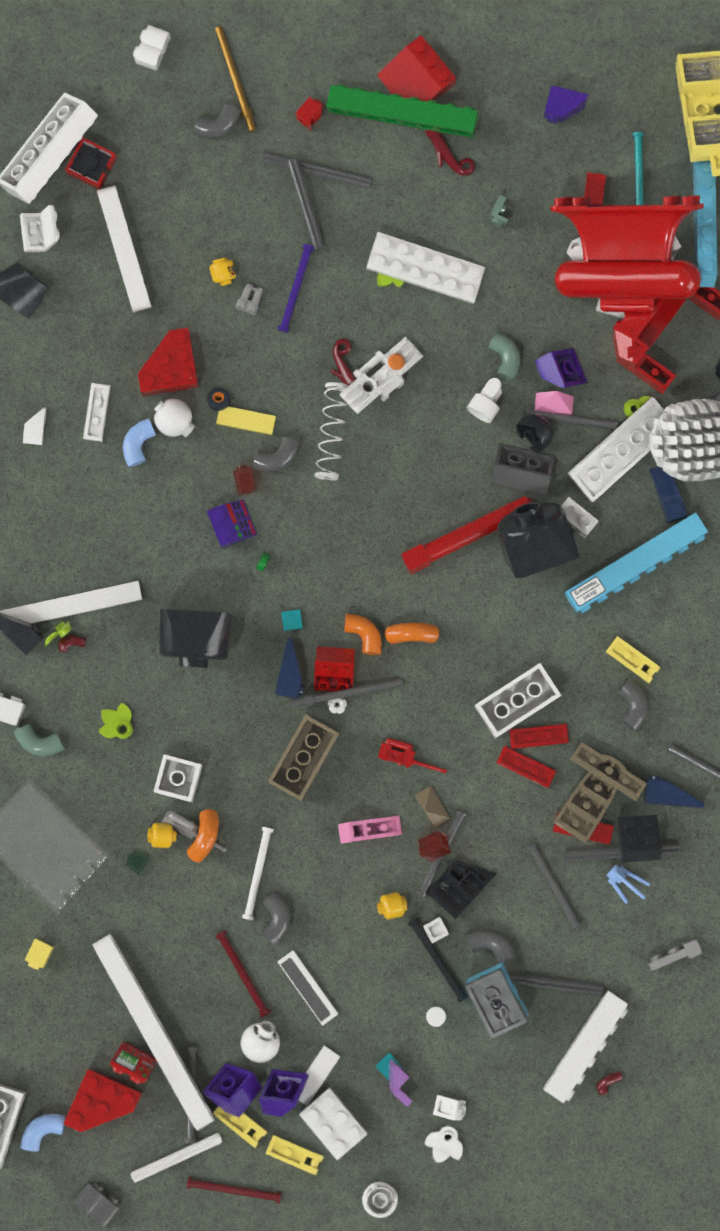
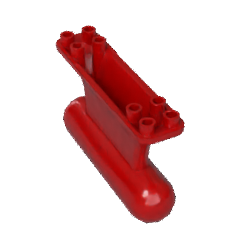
M700 195L682 197V203L681 196L663 197V205L591 204L590 197L554 198V205L550 206V210L566 216L574 224L579 233L583 251V260L565 261L556 270L554 277L556 289L561 295L568 298H600V309L603 312H652L655 308V299L691 298L700 288V270L690 261L671 260L674 236L680 223L690 213L704 208V203H700Z

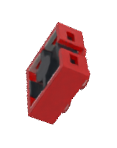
M82 137L65 171L67 175L100 190L107 178L105 173L107 170L111 171L117 156L115 153Z

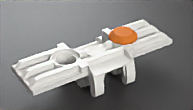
M405 337L386 354L377 351L370 361L359 370H355L353 374L357 379L339 395L357 414L379 395H381V400L384 402L396 387L400 388L404 385L402 375L416 364L423 355ZM381 362L384 366L369 378L366 373ZM364 385L369 386L372 391H371V392L365 391V390L363 389V386H364Z

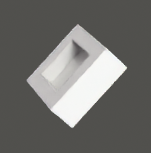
M440 917L423 926L431 943L449 935Z

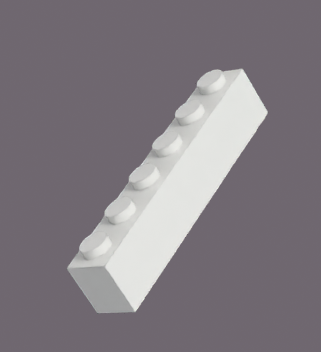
M608 990L605 992L543 1087V1090L562 1103L572 1098L575 1092L573 1088L576 1084L580 1085L585 1077L584 1071L587 1067L591 1068L596 1060L594 1056L597 1051L601 1052L607 1043L605 1039L608 1034L612 1035L617 1028L616 1022L619 1017L623 1019L628 1011L626 1008L628 1004Z

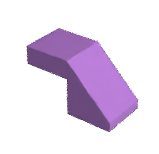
M391 1059L389 1061V1089L395 1097L408 1107L412 1100L400 1087L407 1081L409 1076Z

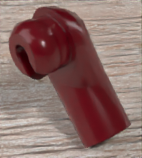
M70 634L59 640L58 650L60 652H67L72 645L84 647L86 638Z

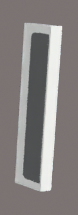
M294 950L278 961L322 1026L338 1015Z

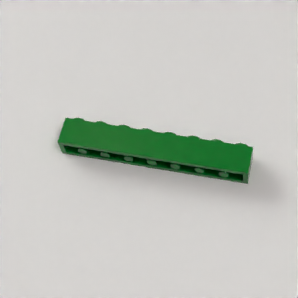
M342 84L331 85L326 108L330 113L475 138L479 120L478 111L472 107L459 108L451 103L442 105L433 100H428V102L420 101L416 97L408 99L402 98L398 94L385 95L383 92L376 90L368 92L359 87L351 89Z

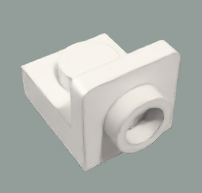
M437 1095L433 1115L451 1120H462L466 1113V1101Z

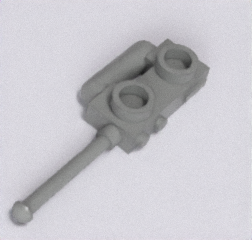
M167 811L161 822L171 824L174 830L191 839L193 837L196 838L198 834L196 832L198 827L193 821L178 815L174 811ZM217 843L214 844V847L222 850V852L226 851V847Z

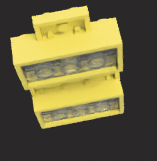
M720 51L679 54L676 61V74L691 162L710 160L712 176H720V114L714 112L715 107L720 105Z

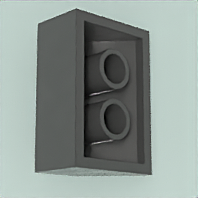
M499 443L490 483L547 495L555 455Z

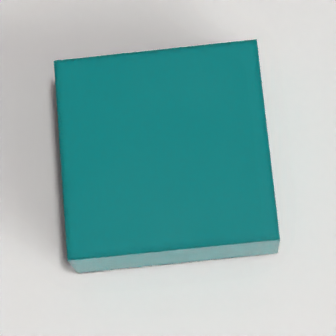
M300 609L281 612L284 631L303 629Z
M390 1052L375 1065L387 1080H389V1061L391 1059L403 1068Z

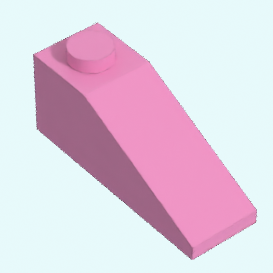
M400 816L338 824L341 843L402 835Z

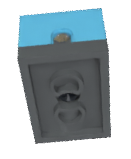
M503 962L467 979L465 988L491 1038L527 1023L529 1013L523 1001H521L515 985L512 984Z

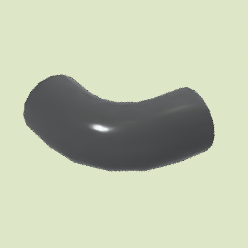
M224 104L221 114L216 119L198 116L193 134L206 138L224 136L237 123L241 110L233 105Z
M283 437L280 447L276 452L266 453L258 450L253 468L267 472H275L286 468L297 455L300 442Z
M629 678L618 691V694L625 698L629 705V709L621 719V722L630 730L636 732L647 716L648 703L642 689Z
M275 891L263 902V905L270 911L272 919L269 925L262 930V933L274 946L289 930L291 921L290 908L278 891Z
M481 929L466 934L473 953L484 948L491 949L499 963L516 956V952L507 937L496 930Z

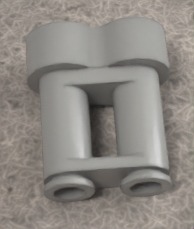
M246 283L242 296L237 300L235 308L256 315L264 290L259 287L254 288L253 285ZM251 291H254L255 294L252 301L248 300Z

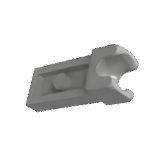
M697 939L682 944L683 948L681 949L677 946L668 950L669 954L663 957L661 954L651 957V962L647 963L650 971L686 956L691 959L702 954Z

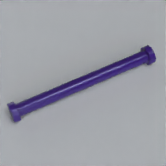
M303 244L302 249L304 250L281 325L277 329L284 333L289 332L288 325L310 253L314 250V247L308 244Z

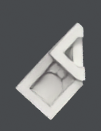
M42 408L24 424L23 443L43 444L46 408Z

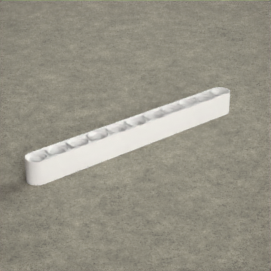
M109 934L93 943L97 955L195 1129L199 1130L215 1121L211 1110L112 935Z

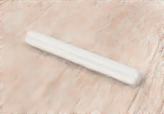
M219 1133L211 1135L133 1171L131 1177L134 1182H138L222 1143V1138Z

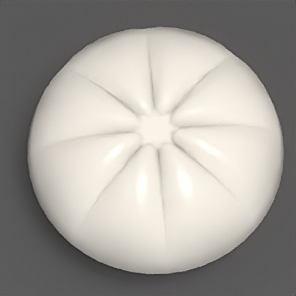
M375 1182L364 1191L362 1202L365 1210L371 1216L383 1218L394 1212L397 1207L398 1197L395 1189L388 1183Z

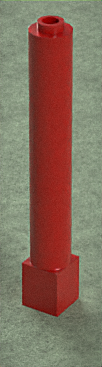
M523 496L425 545L420 544L402 553V560L410 575L430 566L432 562L497 531V525L503 517L513 512L517 507L533 501L531 498Z

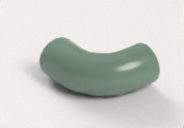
M497 331L489 345L490 349L496 351L502 357V363L497 374L513 382L521 364L520 351L511 339Z
M31 724L20 727L13 732L22 748L34 756L47 757L65 750L57 732L42 738L36 735Z

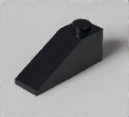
M0 613V630L25 655L43 640V631L36 624L33 626L29 622Z

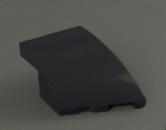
M16 262L9 266L8 269L0 272V300L29 319L46 294L49 286L35 278L31 270Z
M456 860L428 890L427 894L456 919L496 876V873L493 871L488 872L479 869L477 866L467 865L465 862ZM444 881L449 887H444L440 884Z

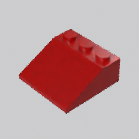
M422 35L407 45L377 74L391 94H398L402 98L408 99L416 97L420 101L428 102V100L435 101L456 85V77Z

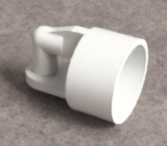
M497 378L490 379L481 393H476L467 406V410L472 415L486 423H491L499 411L496 402L502 394L500 380Z

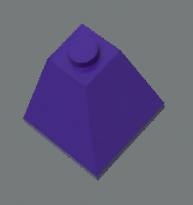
M551 85L543 118H547V121L550 123L565 121L584 110L588 94Z
M574 348L551 351L535 360L541 378L561 388L588 383Z
M272 1069L259 1096L263 1114L282 1117L293 1109L298 1103L309 1074Z

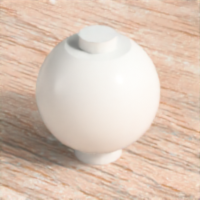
M168 399L165 402L160 401L154 409L156 410L154 415L155 425L164 435L170 437L183 435L186 438L195 427L191 423L192 412L189 406L179 399Z
M268 1021L249 1026L241 1037L243 1053L254 1062L262 1063L271 1060L277 1054L280 1047V1038L275 1030V1026Z

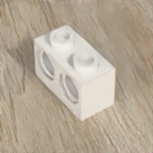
M570 497L561 506L570 527L583 538H586L598 523L595 517Z

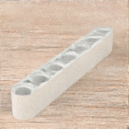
M114 185L97 190L133 313L151 308L116 187Z

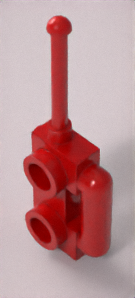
M387 738L385 743L382 742L378 754L379 759L398 763V766L405 765V768H409L411 765H419L442 772L443 774L447 772L446 768H439L413 759L415 752H413L412 744L392 738ZM396 747L405 751L403 753L400 751L393 750L391 748Z

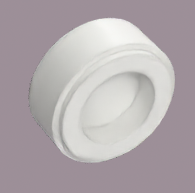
M432 1007L428 1010L426 1019L430 1025L438 1027L445 1022L446 1014L442 1008Z

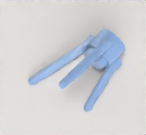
M616 864L606 875L610 878L608 882L614 887L625 904L628 903V900L616 882L618 884L623 882L642 899L646 898L625 877L629 875L647 886H650V883L630 872L622 865L619 867Z

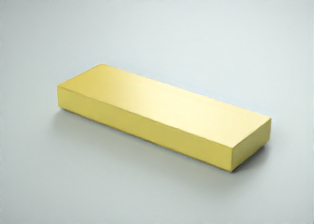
M227 407L219 411L216 424L272 435L276 416Z

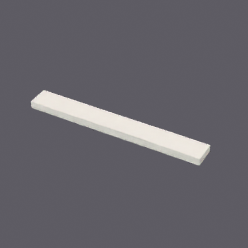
M139 581L1 610L0 613L35 624L143 599Z

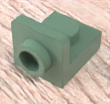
M499 195L489 219L497 227H506L508 219L499 214L503 215L508 205L505 204L506 197Z

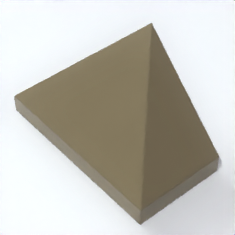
M431 786L414 795L434 828L451 819Z

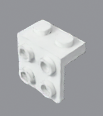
M48 205L41 213H22L20 215L24 252H45L59 240V230L56 228L57 212L54 210L53 205Z

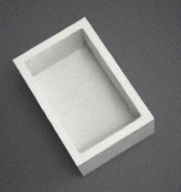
M330 1087L299 1113L337 1160L367 1135V1131Z

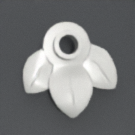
M444 1126L439 1132L430 1133L425 1140V1145L433 1147V1158L436 1162H443L449 1156L459 1160L462 1156L463 1145L458 1140L457 1130L452 1126ZM450 1134L452 1137L450 1139H446L445 1135Z

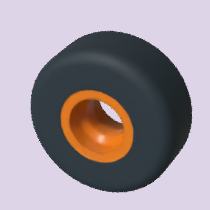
M223 388L211 390L207 396L209 407L215 411L226 409L230 404L229 393Z

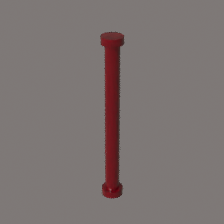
M224 930L215 937L220 940L259 1009V1015L262 1018L271 1011L266 1008L227 939V933Z
M188 1177L187 1189L193 1187L272 1200L280 1204V1191L273 1193L192 1179L193 1177Z

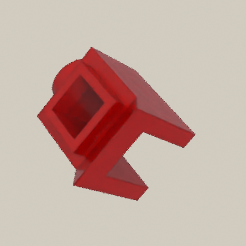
M309 97L295 112L297 115L296 119L311 131V124L314 125L323 116L322 108L324 105L318 99L314 100Z

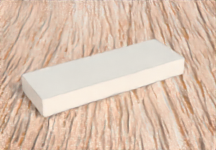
M91 383L83 436L85 440L103 442L110 385Z
M325 1045L305 1073L309 1074V1078L299 1101L308 1106L340 1058L338 1054Z

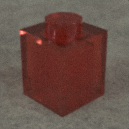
M247 465L237 467L233 474L238 496L257 492L252 467Z
M440 831L433 832L418 840L420 855L431 862L451 853L447 837Z

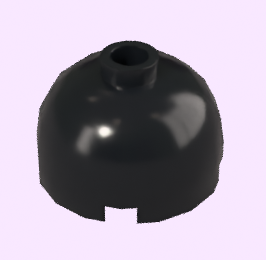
M529 414L516 425L519 437L523 440L525 436L533 445L529 448L535 452L543 451L552 442L553 428L551 421L547 417L539 414Z

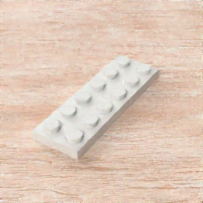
M377 232L366 269L474 304L485 267Z
M651 397L568 472L569 476L591 502H594L650 451L649 441L650 433H652L654 428V418H660L665 412L655 398Z

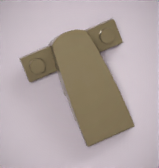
M581 742L570 760L589 772L577 786L553 823L582 842L587 843L617 789L637 801L647 783L628 772L617 759L608 755H601Z

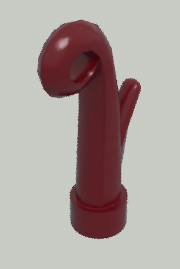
M425 131L426 136L431 140L435 148L439 167L443 166L444 159L449 167L459 175L467 176L474 172V161L470 158H464L458 164L440 132ZM464 163L470 165L468 169H462Z
M341 338L333 346V358L339 372L331 369L330 372L349 386L356 380V377L342 356L350 352L351 343L349 340ZM345 344L346 348L341 351L340 346Z

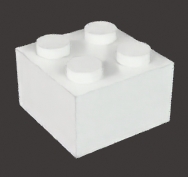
M164 754L154 792L193 803L203 765Z

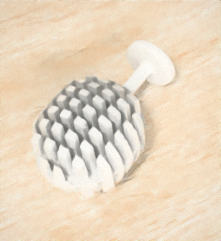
M693 399L667 406L660 418H654V428L652 433H650V450L657 466L662 467L663 471L672 477L683 481L693 482L720 478V402L711 399Z

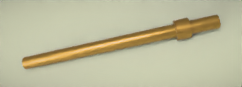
M222 26L216 27L215 31L242 109V118L245 119L249 132H254L256 127L252 118L253 112L248 106Z

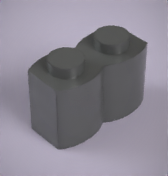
M89 1182L75 1199L74 1203L105 1227L119 1209V1201L111 1194L109 1196L102 1192L103 1187L98 1183L94 1182L92 1184Z

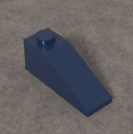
M658 466L649 469L666 524L685 518L687 512L674 478L664 472L662 467Z
M288 638L275 695L298 699L299 696H303L305 685H301L302 679L292 638Z
M650 776V779L645 780L647 785L645 787L644 803L704 808V803L668 781H662V777Z

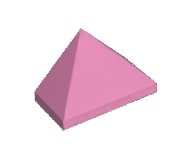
M558 391L536 393L535 411L572 415L574 396Z

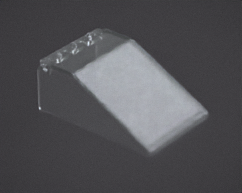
M30 778L0 809V860L57 914H62L65 911L62 908L69 901L64 894L66 893L72 898L82 887L77 880L81 879L85 883L93 875L95 870L91 867V864L99 868L107 858L114 857L106 847Z

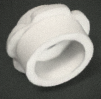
M343 698L329 700V710L334 714L343 713L347 706L346 700Z

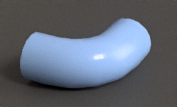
M149 418L131 427L124 437L123 453L128 468L146 461L142 452V444L145 440L156 436Z
M43 1114L34 1118L25 1128L20 1148L28 1151H39L41 1140L46 1134L62 1135L66 1115Z

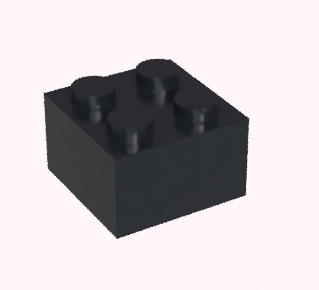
M657 814L618 817L617 832L622 863L661 860L662 845Z

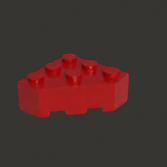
M188 328L170 330L139 371L138 379L142 396L198 387Z
M89 1068L63 1125L83 1132L135 1111L143 1091Z

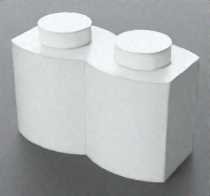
M148 25L146 30L143 29L140 36L142 42L139 46L135 47L133 53L136 63L157 71L170 41V33Z

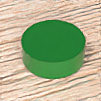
M262 553L256 567L257 570L261 572L264 570L270 557L268 553Z

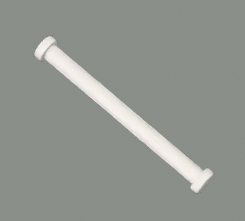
M262 827L263 835L245 914L242 915L244 919H254L252 914L270 835L274 830L271 828Z

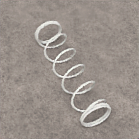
M328 382L325 384L328 390L324 392V395L328 399L336 401L328 397L326 392L329 390L344 391L348 385ZM336 401V402H338V403H340V404H335V405L327 406V407L323 408L322 412H323L327 417L332 418L331 416L327 415V414L324 412V410H325L326 408L334 407V406H346L347 403H343V402H340V401ZM335 419V420L340 421V422H330V423H326V424H324V425H322V426L320 427V430H321L324 434H326V435H328V436H332V435H330V434L324 432V431L322 430V427L325 426V425H329V424L345 423V421L340 420V419ZM332 436L336 439L323 441L318 444V447L323 452L328 453L327 451L320 448V445L322 443L331 441H342L343 439L336 436ZM329 453V454H331V455H333V456H336V457H328V458L320 459V460H318V461L316 462V465H317L320 469H322V470H324V471H328V470H326V469L320 467V466L318 465V462H319V461H322V460H327V459H337V458H341V456L336 455V454ZM328 471L330 473L317 472L314 475L316 478L323 480L325 476L330 478L327 480L339 479V474Z

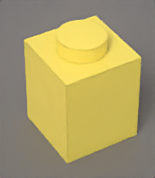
M38 938L34 939L25 958V961L29 962L28 966L36 970L45 968L55 946Z

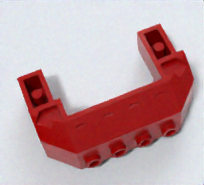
M700 287L696 294L691 298H687L715 319H720V291L715 287ZM655 299V308L652 312H624L626 316L622 321L618 320L612 328L615 330L612 337L616 362L662 395L673 382L676 375L646 353L687 299Z

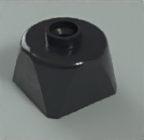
M539 502L523 504L503 517L497 525L504 560L515 578L530 576L576 560L580 556L566 514L558 504Z
M160 609V655L179 658V666L208 668V660H226L229 656L232 614Z

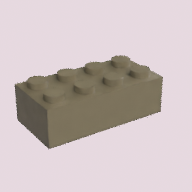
M305 714L267 782L302 802L340 734Z

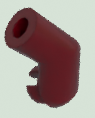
M616 1071L596 1084L598 1094H607L609 1092L607 1086L622 1080L621 1073Z

